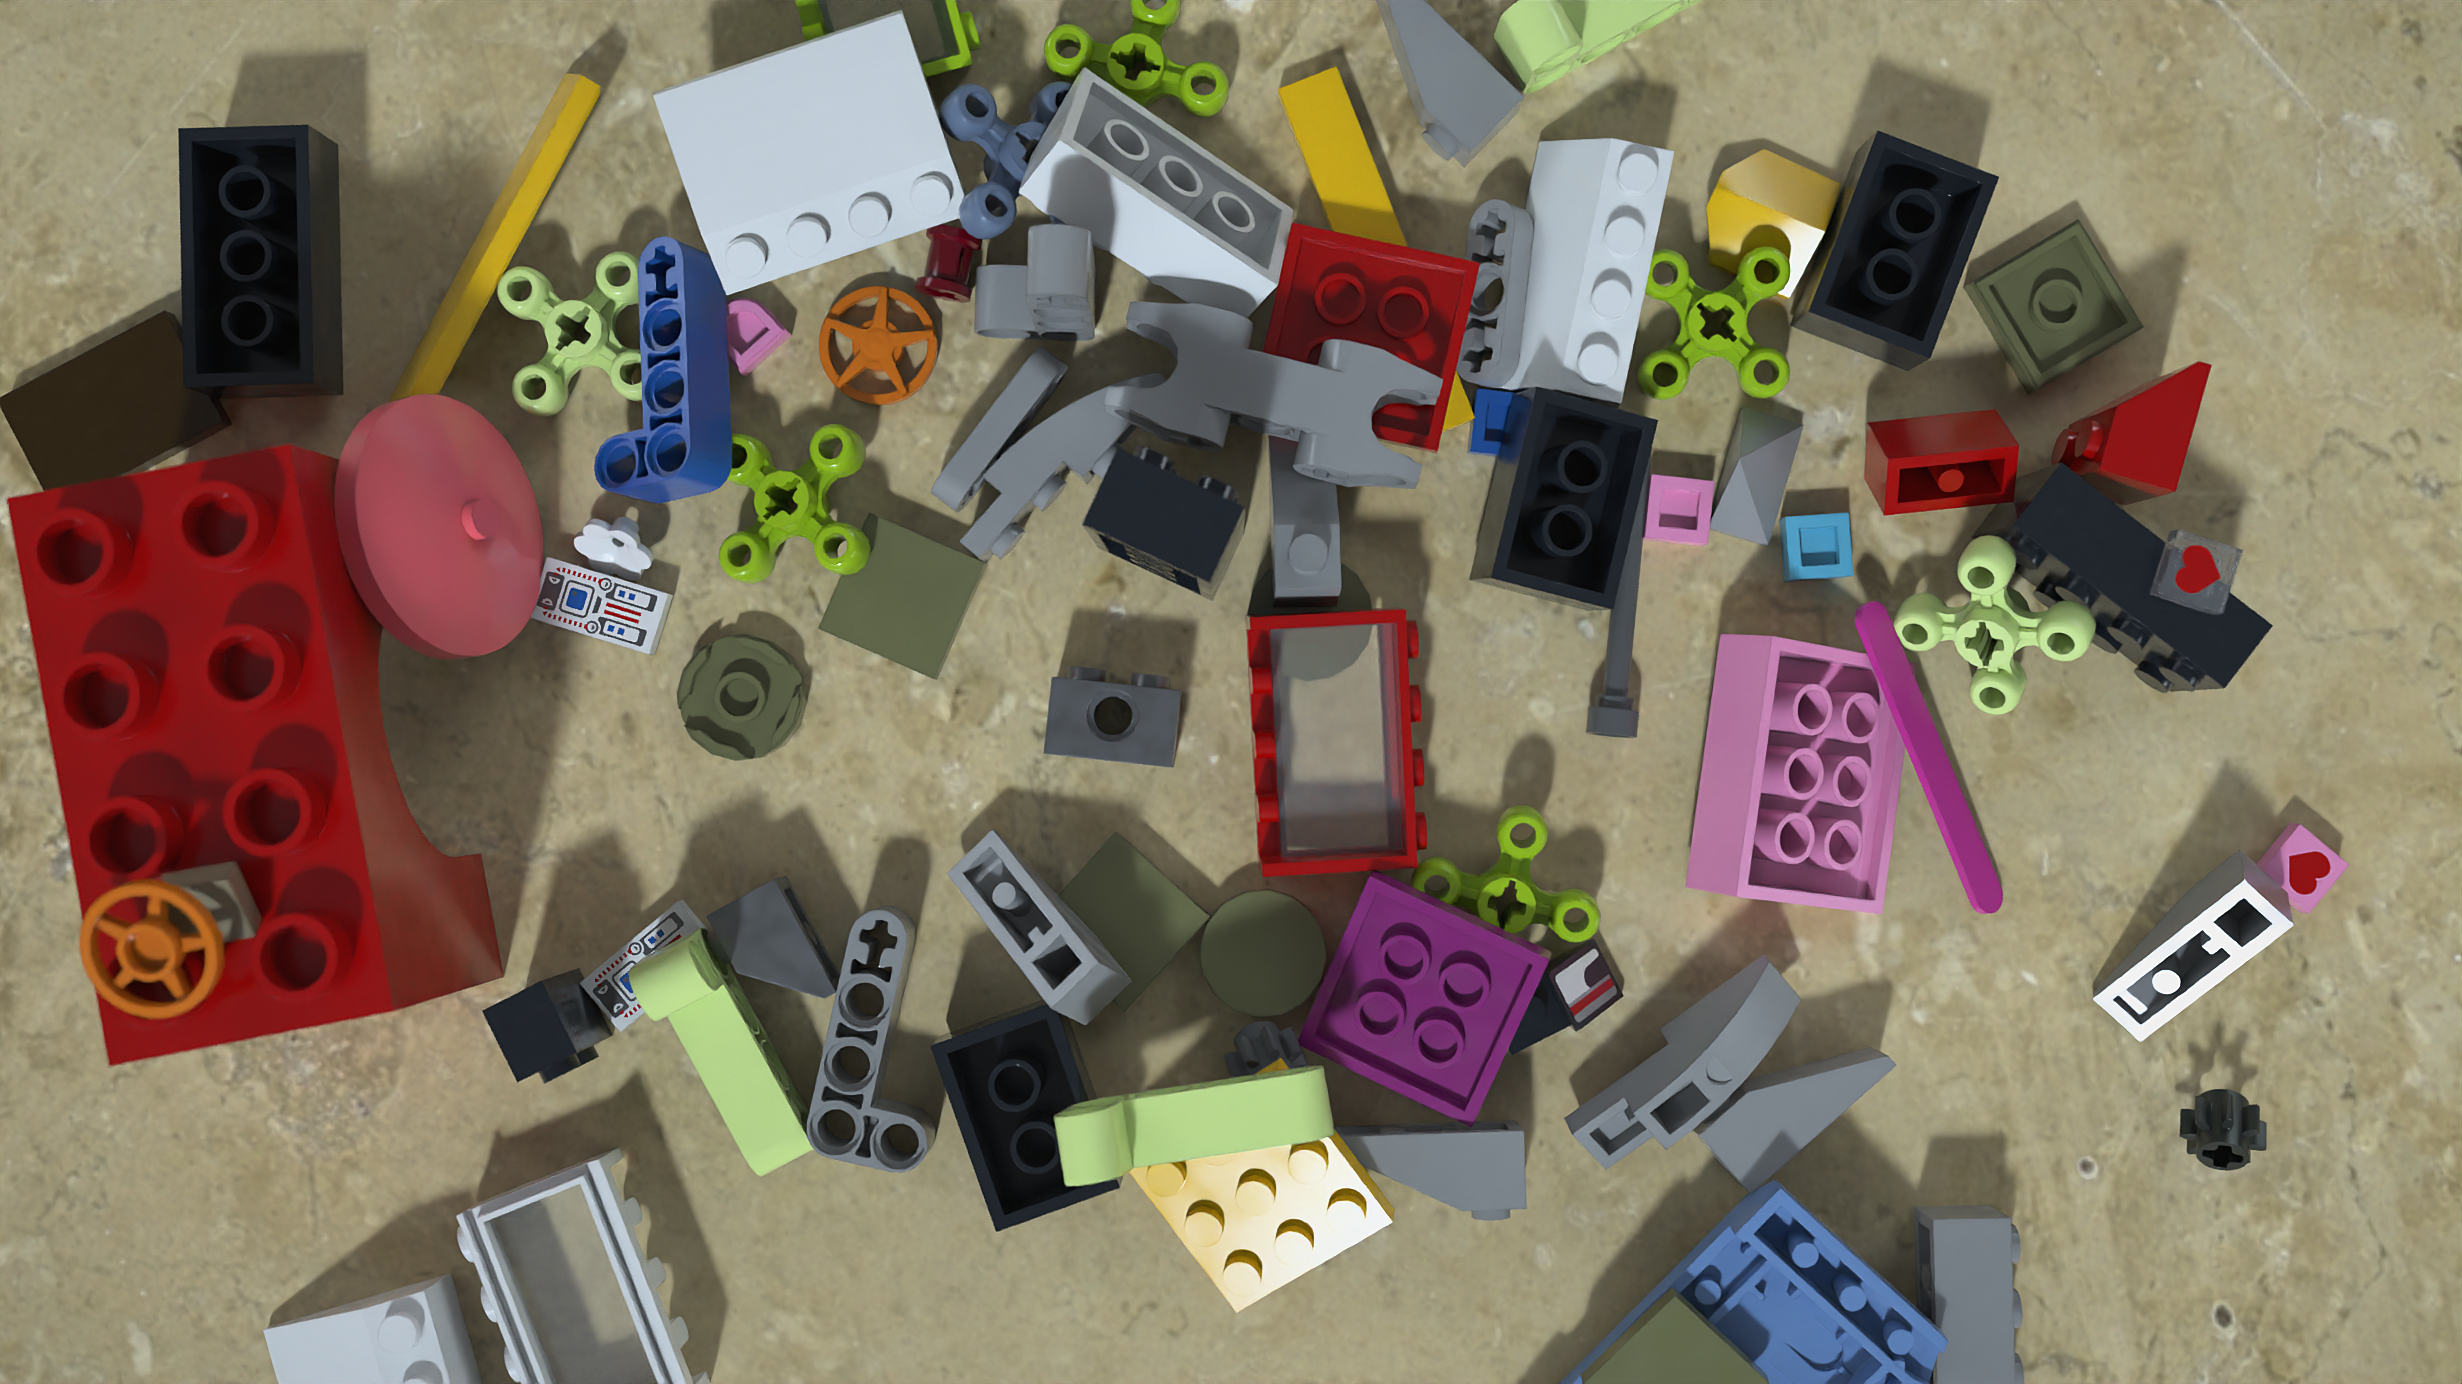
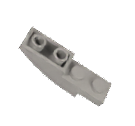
M1155 372L1127 379L1108 387L1155 388L1167 380L1161 374ZM1108 387L1077 400L1038 424L1011 446L983 475L985 480L1001 494L959 541L980 560L987 563L993 555H996L1001 560L1011 552L1025 534V530L1019 526L1035 506L1042 512L1045 511L1064 490L1067 482L1061 476L1067 469L1087 485L1096 474L1103 480L1117 448L1128 452L1121 445L1137 426L1105 413L1104 401Z
M1762 955L1661 1027L1660 1031L1668 1045L1564 1119L1571 1134L1605 1170L1653 1136L1667 1150L1704 1121L1747 1079L1769 1052L1788 1024L1801 1000L1766 955Z

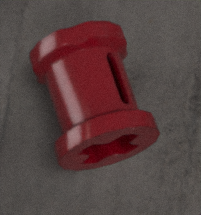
M940 224L928 228L926 236L931 241L924 276L916 279L915 290L946 301L970 302L972 290L967 287L973 253L974 251L981 250L983 239L975 238L968 234L965 229Z

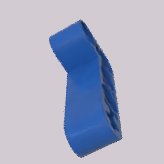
M662 236L652 240L644 248L638 265L643 429L618 434L607 439L599 448L594 464L596 480L602 488L609 492L658 504L710 493L719 489L727 480L732 467L726 293L708 253L669 236Z

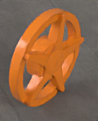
M871 286L847 294L831 308L820 330L819 355L828 378L846 396L868 405H891L911 397L928 381L937 361L938 337L929 314L912 296L891 287ZM878 298L873 320H869L859 327L838 321L853 305L867 299ZM889 299L901 302L912 309L923 323L925 331L899 332L893 324L888 322ZM833 330L852 340V350L855 358L841 377L837 373L831 358L830 342ZM927 341V353L924 364L916 377L905 386L897 367L903 359L905 347ZM865 369L873 372H886L898 390L886 394H869L856 390L848 384Z
M139 880L113 889L93 904L81 926L79 950L88 978L99 993L109 1002L134 1015L163 1018L187 1011L213 990L223 968L224 935L220 932L216 921L208 909L186 890L163 880ZM136 895L150 896L147 917L136 924L105 914L116 901L122 898ZM168 902L184 911L195 923L200 933H182L177 926L171 923L168 916ZM99 928L118 939L117 956L123 970L115 980L107 972L101 960L98 948ZM205 947L206 965L204 974L197 988L192 991L181 964L185 959L187 951ZM135 978L143 981L162 979L178 1000L170 1002L149 1001L139 998L123 988Z

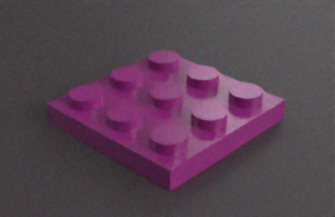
M1374 870L1366 882L1299 1035L1298 1042L1300 1046L1472 1128L1546 969L1552 952Z

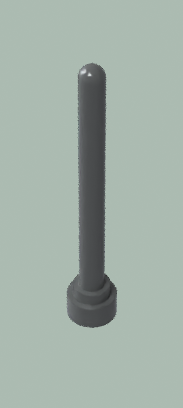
M1651 453L1614 608L1610 610L1602 695H1596L1595 707H1588L1587 734L1618 738H1637L1639 712L1633 711L1634 699L1628 698Z

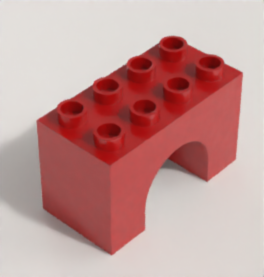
M285 444L6 498L82 921L98 899L123 884L139 880L159 881L163 874L236 861L263 918L255 937L223 942L224 962L218 982L203 1000L185 1012L163 1018L134 1015L109 1002L95 988L109 1067L395 1012L504 977L481 853L452 857L437 850L416 823L396 776L384 729L379 691V649L383 626L367 608L349 575L336 530L334 488L340 459L293 444ZM136 895L122 898L116 901L105 914L136 924L147 917L150 896ZM99 928L98 948L101 960L107 972L115 980L123 970L117 956L118 939ZM205 947L187 951L185 959L181 964L192 991L197 988L204 974L206 965ZM135 978L123 988L129 993L149 1001L170 1002L178 1000L162 979L143 981Z

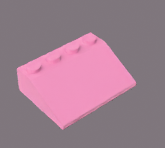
M1720 634L1685 887L1734 897L1883 914L1905 744L1867 654L1776 636ZM1909 662L1915 677L1917 663Z

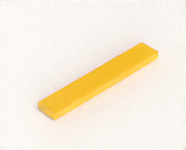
M1337 66L1279 88L1278 98L1330 230L1408 247ZM1457 370L1442 433L1467 424L1475 418Z
M565 73L388 402L421 394H439L602 92L600 90L601 86L581 74Z

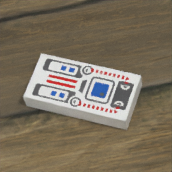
M547 557L540 577L539 597L530 618L649 655H655L673 595Z
M684 900L677 901L580 982V984L616 1028L622 1032L645 1014L632 990L628 975L629 969L645 956L701 927L707 931L709 930Z

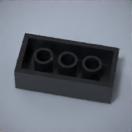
M308 124L178 128L183 387L216 399L344 395L338 144Z
M1137 445L1133 455L1117 448L1083 520V527L1099 549L1213 601L1244 534L1245 506L1237 503L1238 498L1236 496L1238 491L1204 474H1200L1196 484L1176 475L1177 470L1173 468L1175 465L1173 460L1147 447Z
M2062 462L2016 478L2014 502L1996 504L1971 536L1975 540L1980 536L1992 535L2007 541L2014 549L2016 555V566L2012 576L2018 573L2035 586L2036 589L2033 591L2034 597L2047 608L2060 601L2069 600L2086 606L2094 615L2096 622L2092 643L2112 654H2116L2119 651L2137 665L2134 673L2141 681L2162 693H2167L2168 691L2193 692L2194 690L2225 689L2273 626L2216 581L2198 593L2192 594L2182 591L2177 586L2175 580L2177 572L2181 568L2187 567L2183 563L2182 555Z

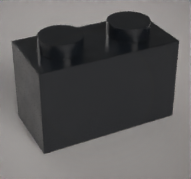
M579 968L542 980L482 1010L517 1082L539 1073L545 1084L598 1058L599 1055L594 1045L613 1036L598 1005L581 986L580 982L584 980V977Z

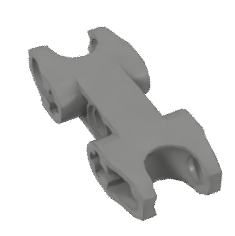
M1130 302L1126 317L1127 329L1168 348L1176 360L1177 366L1170 379L1155 388L1108 387L1104 401L1105 413L1142 428L1165 442L1213 452L1223 449L1228 426L1232 425L1297 441L1298 446L1292 467L1297 472L1308 477L1347 487L1416 488L1422 464L1415 462L1411 457L1396 453L1380 444L1372 431L1371 417L1375 411L1387 404L1435 405L1440 394L1442 378L1407 363L1384 349L1336 339L1326 340L1323 343L1318 366L1248 349L1254 325L1252 321L1239 314L1199 303Z

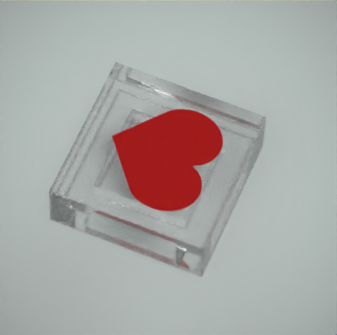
M2181 529L2172 530L2169 532L2150 595L2211 615L2223 614L2243 550Z

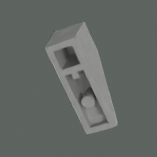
M1376 0L1419 124L1425 129L1422 133L1424 140L1444 160L1449 161L1454 157L1465 167L1514 118L1524 96L1425 0Z
M1268 435L1273 607L1337 606L1342 584L1336 484L1308 477L1294 470L1292 466L1298 442Z
M992 829L947 873L1051 1009L1081 1024L1087 1025L1132 982L1097 936L995 830Z
M2239 849L2182 896L2093 993V999L2141 1042L2294 925L2288 893Z
M1868 1047L1747 1079L1692 1132L1735 1181L1752 1194L1889 1073L1896 1064L1888 1055Z
M1516 1120L1478 1121L1473 1123L1472 1128L1461 1122L1334 1126L1336 1132L1361 1165L1460 1211H1472V1218L1487 1221L1504 1220L1510 1218V1210L1527 1209L1524 1130Z

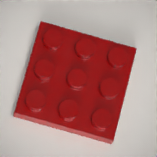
M1292 222L1263 353L1318 366L1322 346L1326 340H1346L1384 349L1397 358L1442 378L1440 394L1435 405L1387 404L1375 411L1371 417L1372 431L1378 441L1437 454L1480 262Z

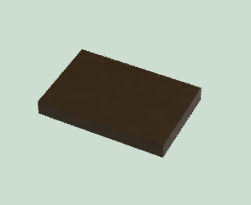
M165 310L0 397V408L44 491L144 472L232 425L219 399L183 387L182 327L175 314Z

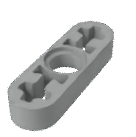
M1492 199L1483 203L1475 211L1469 224L1465 259L1480 262L1456 368L1458 374L1464 380L1487 388H1498L1505 385L1514 376L1519 364L1533 240V222L1527 211L1500 199ZM1507 223L1505 233H1500L1495 238L1496 230L1505 228ZM1502 258H1504L1502 266L1491 262L1492 260L1502 262ZM1501 278L1504 286L1502 299L1495 308L1487 311L1484 304L1486 289L1492 281ZM1485 322L1496 325V329L1485 326L1484 330ZM1493 349L1491 360H1485L1481 365L1483 354H1489Z
M1044 347L1038 348L1023 364L943 469L932 487L931 494L956 513L964 509L986 482L983 477L985 472L1016 443L1057 389L1068 370V366Z

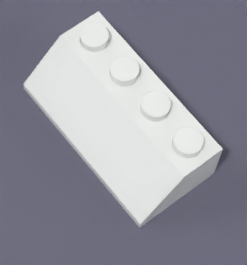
M1085 67L1077 76L1033 151L1018 191L1031 200L1042 212L1054 215L1068 225L1088 229L1091 232L1093 245L1099 249L1109 251L1137 269L1151 283L1163 286L1187 303H1199L1227 310L1246 318L1278 285L1294 212L1285 203Z
M1614 138L1539 141L1524 210L1527 211L1533 222V240L1519 364L1514 376L1505 385L1498 388L1486 387V389L1519 393L1534 387H1541L1613 408H1617L1621 404L1675 151Z

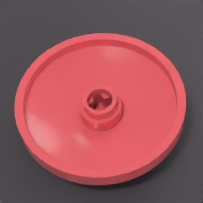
M421 394L394 400L370 411L360 420L345 443L336 472L334 488V512L339 545L349 575L360 597L377 621L392 636L412 650L428 657L442 660H458L485 655L499 650L516 638L530 619L539 597L540 577L544 568V538L540 512L530 481L521 462L509 443L494 425L476 410L456 399L437 394Z

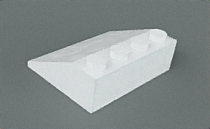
M902 10L653 92V97L701 236L726 295L959 218V206L963 197L967 195L946 133L940 123L935 102Z
M451 1273L269 1326L263 1330L278 1384H482Z

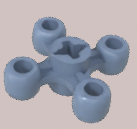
M1057 81L1049 83L1033 96L1028 107L1029 122L1022 123L1019 126L1009 125L1000 119L997 115V105L994 97L987 89L978 84L969 83L961 85L945 97L939 109V120L944 131L957 141H974L987 152L984 158V173L988 182L973 188L963 197L959 206V219L962 227L968 234L978 239H991L1002 234L1013 224L1017 214V204L1015 201L1017 197L1023 196L1018 191L1031 155L1072 86L1070 83ZM1049 215L1053 224L1068 225L1054 215Z

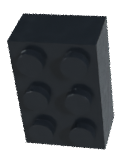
M1877 130L1856 151L1790 326L1906 371L1930 359L1999 176Z
M1534 387L1514 394L1469 580L1587 611L1613 610L1658 420L1541 387Z
M1042 999L942 1035L931 1045L996 1232L1120 1188L1123 1176L1099 1183L1067 1186L1064 1182L1054 1115L1074 1104L1097 1099L1069 1017L1051 1009L1046 1001Z

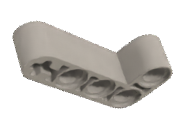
M1035 225L1028 229L1027 266L984 265L977 267L974 333L984 337L1056 341H1087L1095 337L1097 272L1091 232L1088 229L1073 225Z
M881 906L862 914L854 922L849 933L807 1120L806 1135L815 1151L827 1158L888 1172L904 1173L914 1169L929 1153L936 1139V1127L932 1117L924 1109L912 1104L880 1098L916 940V928L912 918L904 910L895 906ZM884 921L888 922V933L897 936V943L884 948L878 968H861V963L866 965L875 960L878 951L879 941L875 937L869 936V930L881 925ZM891 967L892 973L882 968ZM859 983H871L881 990L884 997V1007L880 1014L868 1015L857 1007L854 1000V992ZM856 1046L867 1054L870 1061V1069L866 1076L854 1077L843 1069L840 1062L843 1047ZM841 1109L849 1113L856 1125L854 1137L840 1139L829 1131L826 1120L830 1110ZM896 1123L912 1127L919 1139L918 1149L911 1153H903L896 1150L888 1138L889 1127Z

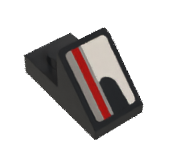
M1594 938L1549 960L1508 1048L1512 1055L1567 1027H1571L1575 1032L1582 1029L1624 996Z

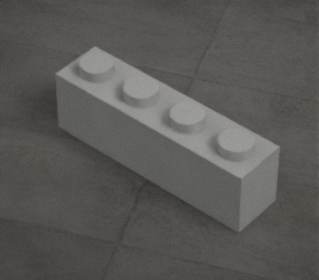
M1990 1205L1914 1207L1917 1308L1941 1329L1948 1339L1944 1354L1939 1350L1929 1383L2024 1384L2023 1365L2020 1356L2015 1353L2014 1328H2019L2022 1324V1303L2018 1291L2013 1288L2012 1263H2018L2021 1254L2020 1237L2016 1226L2011 1224L2009 1216Z

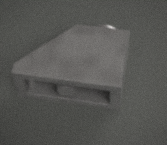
M787 876L775 878L706 916L712 927L711 930L707 931V938L713 952L722 964L727 965L731 963L736 973L824 999L836 993L840 974Z

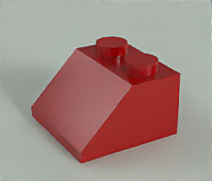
M2198 361L2148 381L2069 424V428L2064 429L2056 440L2051 458L2052 465L2062 462L2112 502L2124 506L2176 492L2212 365Z

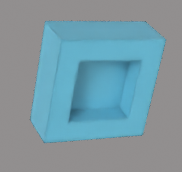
M1849 512L1789 516L1779 519L1784 582L1854 576Z

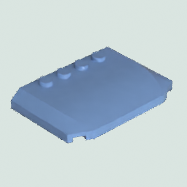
M1775 1179L1756 1189L1752 1194L1748 1193L1559 1384H1582L1581 1374L1671 1287L1678 1291L1766 1373L1769 1384H1930L1929 1380L1939 1350L1944 1354L1948 1339L1941 1329Z

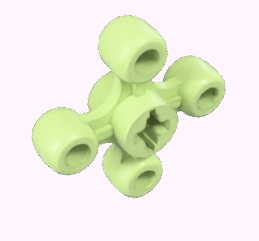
M622 251L607 254L597 266V283L593 292L580 301H564L559 299L554 292L551 282L541 272L531 267L517 266L509 269L501 276L497 289L501 305L516 317L523 320L540 322L545 328L544 334L548 342V350L545 356L537 364L523 367L516 373L512 381L514 400L522 410L538 417H549L557 414L565 407L568 400V384L571 377L579 370L587 367H599L605 370L610 376L613 387L622 396L635 402H642V381L635 385L631 382L633 372L641 367L640 349H629L623 346L619 341V335L615 327L619 313L627 305L639 303V258L637 256ZM625 271H630L629 281L623 286H617L619 276ZM531 285L532 292L526 300L521 301L522 291ZM580 325L591 334L585 344L581 343L573 335L576 328ZM545 382L546 391L544 395L539 399H535L536 387L540 383Z
M1988 535L1980 536L1970 542L1958 563L1957 574L1960 583L1966 590L1972 593L1969 603L1961 607L1951 608L1947 607L1942 599L1934 594L1916 593L1906 598L1894 617L1893 626L1901 645L1917 652L1927 651L1935 647L1940 641H1955L1958 653L1969 663L1978 666L1970 683L1969 693L1972 702L1985 713L1999 715L2013 710L2020 702L2026 688L2027 677L2025 671L2013 659V654L2016 650L2024 646L2035 645L2039 646L2047 656L2054 660H2075L2081 657L2091 645L2095 634L2096 622L2094 615L2086 606L2070 600L2060 601L2050 606L2044 612H2031L2028 602L2022 594L2007 586L2016 566L2014 549L2004 539Z

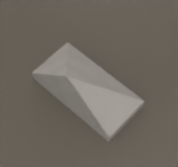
M1747 407L1740 409L1712 504L1710 530L1759 545H1769L1804 424Z

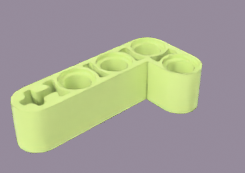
M1519 0L1502 14L1493 39L1523 93L1530 94L1702 0Z
M701 927L645 956L629 969V981L642 1009L654 1021L668 1017L751 1169L758 1176H764L814 1149L806 1135L809 1111L729 964H722L713 952L705 928Z
M1318 1065L1099 1098L1074 1104L1054 1115L1064 1182L1067 1186L1087 1185L1112 1180L1138 1167L1311 1142L1335 1134L1324 1067Z

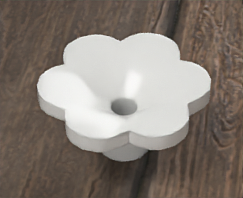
M622 516L618 517L613 525L600 519L588 520L583 531L577 533L573 543L581 554L588 557V563L595 571L606 575L617 574L628 581L640 579L644 570L651 566L654 559L652 551L640 543L637 523L630 518Z

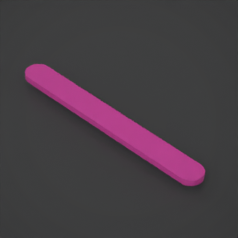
M1876 601L1863 603L1857 608L1855 613L1857 631L1967 897L1976 912L1980 914L1995 913L2000 909L2003 902L2001 885L1891 618L1881 603Z

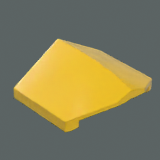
M1762 149L1722 171L1706 205L1709 265L1736 277L1739 263L1747 253L1763 246L1777 248L1786 255L1791 267L1788 284L1784 290L1776 295L1787 300L1791 296L1826 231L1841 184L1766 149ZM1761 261L1755 265L1754 274L1757 280L1761 283L1769 284L1774 275L1772 267L1768 263Z

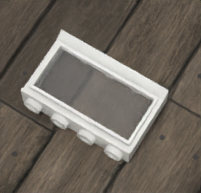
M619 1147L478 1202L456 1215L460 1224L457 1230L460 1249L469 1262L475 1263L483 1284L480 1295L484 1311L492 1322H498L506 1343L504 1349L505 1364L511 1378L517 1383H711L706 1371L691 1377L680 1350L689 1339L687 1326L680 1316L671 1320L668 1319L657 1291V1287L666 1278L664 1267L658 1257L645 1260L633 1229L642 1221L641 1208L634 1197L622 1201L610 1170L611 1166L623 1159Z

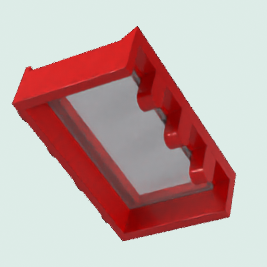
M1400 607L1245 615L1258 868L1262 876L1272 877L1418 868L1417 850L1427 849V823L1424 812H1415L1414 787L1424 786L1425 779L1422 749H1412L1411 723H1420L1422 717L1419 685H1409L1408 659H1417L1419 654L1416 620L1407 621L1406 609Z

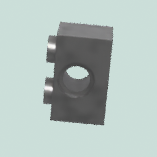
M1068 666L1067 678L1052 677L1043 754L1174 767L1182 692L1169 689L1170 677L1132 673L1131 685L1106 683V670ZM1110 698L1125 700L1132 710L1130 726L1118 735L1107 734L1100 728L1097 722V711L1100 705Z

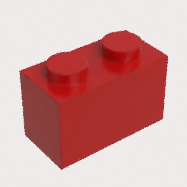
M1996 409L1867 422L1864 479L1884 516L2014 502L2020 445Z

